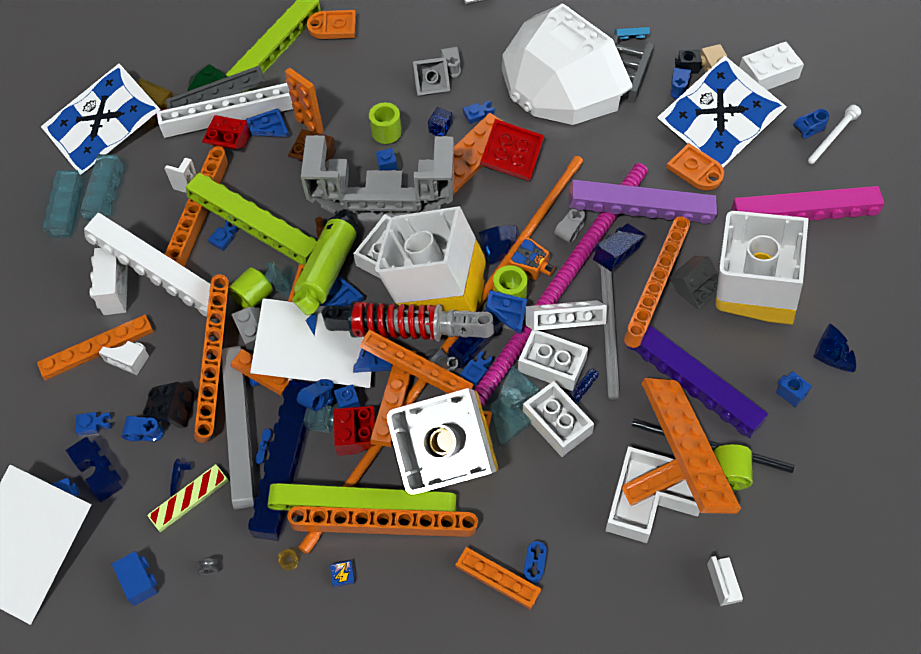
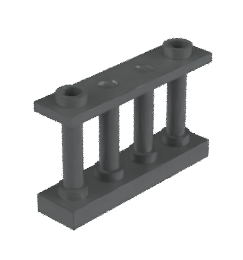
M615 35L613 41L618 52L639 56L641 61L638 60L636 62L621 58L624 66L637 70L633 74L627 72L633 85L626 92L629 95L628 102L635 103L652 57L654 44L647 42L646 48L639 50L619 45L618 35Z

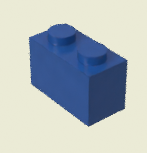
M134 551L112 563L123 591L133 606L158 593L155 588L158 585L153 573H148L147 568L150 566L144 555L140 556Z

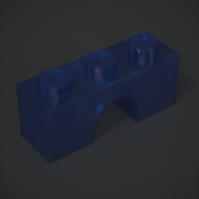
M86 436L65 451L81 472L88 468L96 467L94 473L85 481L100 502H103L122 489L119 483L122 479L115 469L113 471L110 470L109 466L112 464L106 455H100L99 452L102 449L95 440L91 442Z

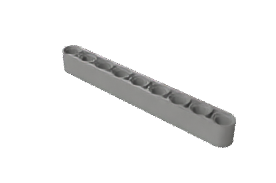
M242 346L222 348L221 352L231 498L234 510L256 506L246 375L230 367L233 359L243 349Z

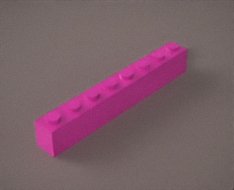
M879 186L734 198L731 211L822 220L864 215L874 216L880 213L885 203Z

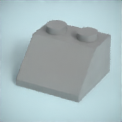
M247 307L231 314L250 354L254 353L261 308Z

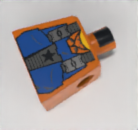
M527 236L508 261V265L521 268L526 273L527 278L534 281L539 278L541 273L551 277L555 271V266L549 264V251Z

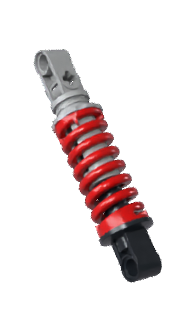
M353 301L350 307L330 305L326 306L321 312L327 330L349 331L352 338L365 337L369 330L385 338L391 335L393 338L401 336L404 339H408L411 336L413 339L422 337L424 340L440 341L442 335H448V337L488 338L494 333L493 317L489 312L443 311L441 304L427 305V310L429 311H426L425 305H420L419 309L416 310L415 305L411 304L408 310H406L404 304H400L398 309H396L395 305L391 303L388 305L386 312L384 303H380L376 311L374 303H369L367 307V302Z

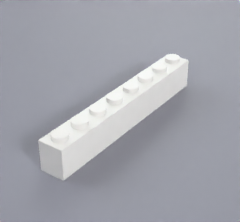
M284 83L158 111L157 117L162 134L166 138L206 129L209 127L214 115L246 120L247 118L277 108L279 112L291 110L293 107L291 105L292 100L289 95L288 85Z
M99 212L84 228L85 238L89 243L100 246L106 254L114 255L122 264L131 266L139 275L147 276L152 283L157 286L161 285L169 294L178 296L186 305L194 306L202 315L207 317L210 283ZM218 301L213 302V304L216 306L222 305Z

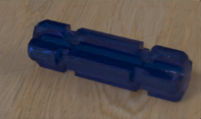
M593 368L589 369L586 373L587 375L577 384L576 389L570 393V398L573 401L579 402L582 395L593 384L592 382L598 378L599 373Z

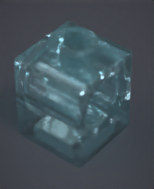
M326 405L318 411L306 408L304 417L306 429L330 432L331 425L334 426L332 407Z

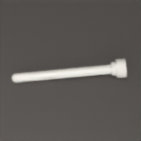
M850 105L846 109L845 117L808 159L810 164L815 163L850 121L856 120L860 116L861 109L858 106Z

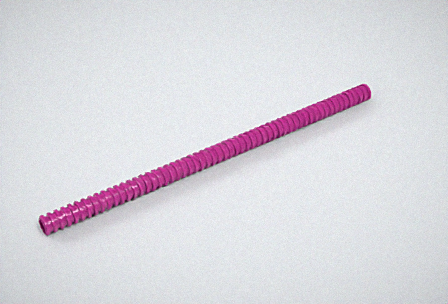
M641 163L634 164L620 185L638 187L648 174V169ZM601 212L534 306L556 304L558 302V299H560L618 214ZM526 317L523 321L521 333L515 332L505 348L499 354V357L495 359L489 371L486 372L479 385L474 389L478 392L482 407H484L488 398L491 397V393L501 383V379L508 373V370L514 364V361L517 360V356H520L532 331L531 328L526 326Z

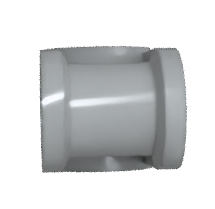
M457 46L441 49V56L446 57L448 76L450 78L460 76L461 68Z
M572 208L557 225L554 235L571 244L584 227V211Z

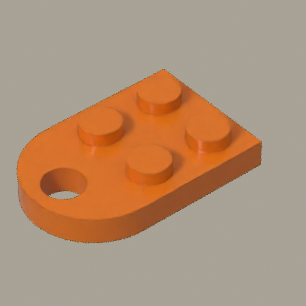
M356 11L316 12L307 20L308 32L311 36L318 39L355 38Z
M690 143L677 153L666 166L668 170L700 190L716 189L721 185L724 178L722 165ZM709 177H715L717 180L712 181Z

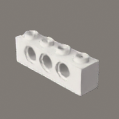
M595 300L526 306V326L535 331L606 324L607 305Z

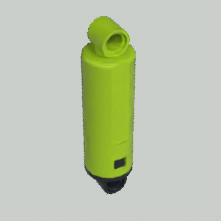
M347 209L340 210L334 217L328 219L294 286L295 295L292 301L304 315L314 313L319 305L326 301L358 234V222Z

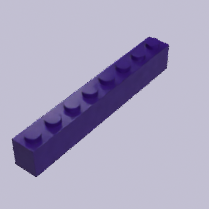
M648 326L640 346L636 348L627 346L630 350L640 354L643 360L653 364L660 373L666 374L672 380L678 381L690 396L700 400L707 409L717 413L724 422L734 426L741 435L747 436L750 439L765 422L768 413L652 326Z

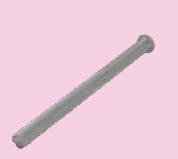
M602 260L598 263V267L601 268L603 304L607 305L604 334L608 398L616 400L619 398V380L611 272L613 262Z

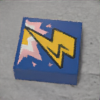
M351 560L330 564L333 587L355 583Z

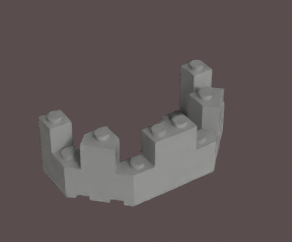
M306 136L301 170V180L306 200L312 203L314 201L320 203L321 208L331 213L347 209L356 221H380L384 214L392 218L399 215L438 210L442 204H448L453 201V137L435 136L434 160H419L418 172H414L415 188H403V173L397 170H367L364 188L348 187L349 166L347 159H329L325 162L327 151L325 136Z

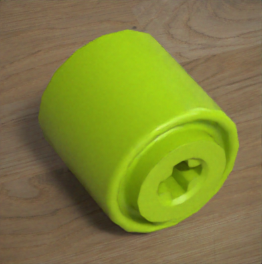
M386 102L373 106L369 112V120L374 140L381 144H390L397 141L402 133L399 109L392 103Z
M508 265L501 267L494 274L493 291L526 299L528 280L526 273L517 266Z
M248 268L228 287L230 296L243 309L258 307L262 303L263 298L266 299L273 291L268 278L254 268Z
M734 444L723 445L714 449V454L732 490L737 491L750 487L753 483L751 449Z

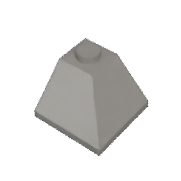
M446 57L412 61L417 96L450 91Z

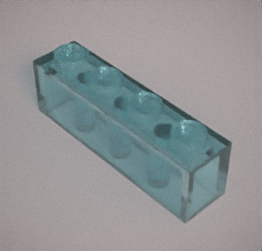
M97 155L80 209L85 221H91L98 212L106 218L111 214V205L116 198L115 192L120 185L121 173L124 171V164L118 155Z
M57 170L56 176L53 178V189L49 194L50 202L49 206L46 207L47 215L45 221H43V230L46 231L49 238H71L83 184V179L78 170Z

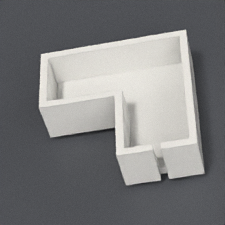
M628 446L606 527L607 532L647 543L657 505L698 517L700 510L686 480L662 492L656 491L654 496L633 506H630L622 490V485L675 459Z

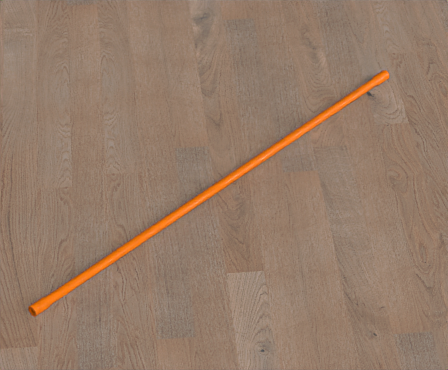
M574 156L566 171L483 287L481 302L477 304L476 312L487 299L489 290H493V278L496 271L503 266H508V261L526 236H531L571 177L582 165L583 159L580 156ZM460 336L448 337L440 348L446 355ZM419 378L406 395L403 406L413 404L427 382ZM374 445L370 447L342 487H355L383 446ZM321 516L317 523L323 522L325 518ZM308 532L298 548L302 552L309 554L322 532Z

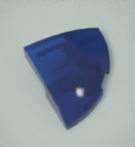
M516 225L497 226L478 232L490 265L499 261L509 252L508 248L511 241L515 244L518 234Z
M830 323L825 329L813 357L840 370L856 371L854 351L851 350L849 352V346L846 343L848 340Z

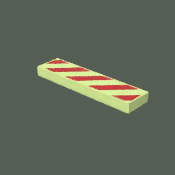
M214 465L147 516L158 531L162 532L229 481L219 467Z

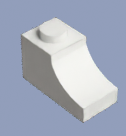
M127 341L123 346L117 348L102 347L99 351L105 362L135 375L139 373L149 358L145 346L138 342L132 343Z

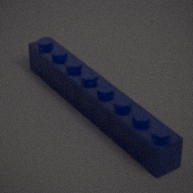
M289 380L288 387L284 388L283 405H280L278 411L279 421L274 425V440L269 444V459L265 460L264 478H261L259 482V497L255 498L253 505L255 510L254 516L250 518L248 523V530H250L253 538L278 541L286 510L268 508L269 488L271 484L293 483L311 409L298 404L297 396L301 389L312 385V383Z

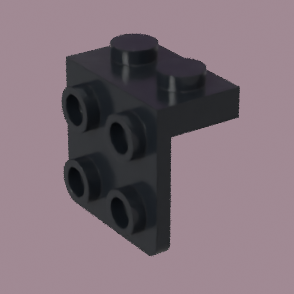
M179 382L153 387L148 393L142 417L154 418L157 422L166 420L178 428H184L195 392Z

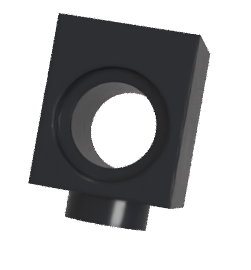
M679 50L678 57H675V67L690 69V74H699L701 65L700 50Z

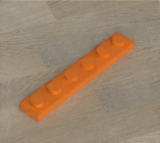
M145 314L42 359L37 364L43 379L48 380L101 356L99 351L102 347L117 348L126 344L127 341L133 342L154 331Z
M371 330L367 332L360 344V348L448 394L467 388L472 389L474 385Z
M395 365L392 366L372 432L371 444L392 446L393 441L387 422V414L392 409L403 407L412 375Z

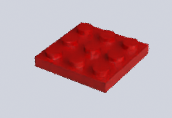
M495 119L479 165L530 181L544 135Z

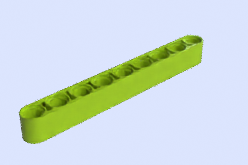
M277 483L270 485L268 508L289 511L296 506L456 512V494L431 491L409 494L406 490Z

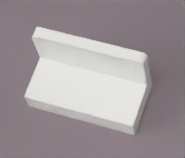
M184 158L179 168L168 165L164 168L173 189L185 193V187L197 175L192 160Z
M712 556L707 566L720 606L742 602L743 597L730 558L717 560L716 556Z

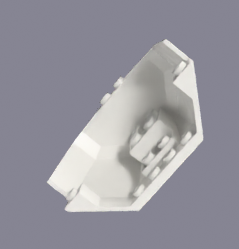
M563 3L536 14L524 22L502 56V73L510 98L533 116L574 125L618 111L620 96L629 91L633 86L613 39Z

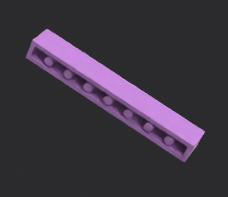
M573 180L569 188V208L576 210L629 214L630 216L638 215L647 216L648 218H665L666 220H673L676 217L682 216L689 221L702 224L712 223L717 215L716 195Z

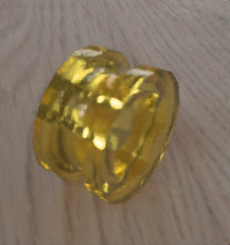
M285 549L279 554L278 562L283 570L291 571L297 567L298 557L293 550ZM291 556L293 562L290 564L287 562L286 565L284 558Z

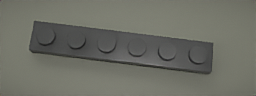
M256 66L166 99L168 109L234 95L265 84L262 69L260 66Z

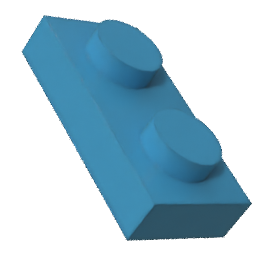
M650 27L614 29V33L619 36V39H629V35H635V38H645V34H650Z

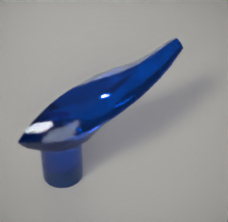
M178 458L175 460L170 484L171 497L176 492L180 471L191 470V462H180Z

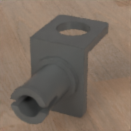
M441 348L430 349L423 357L450 372H453L458 366V360H454L455 357H448Z

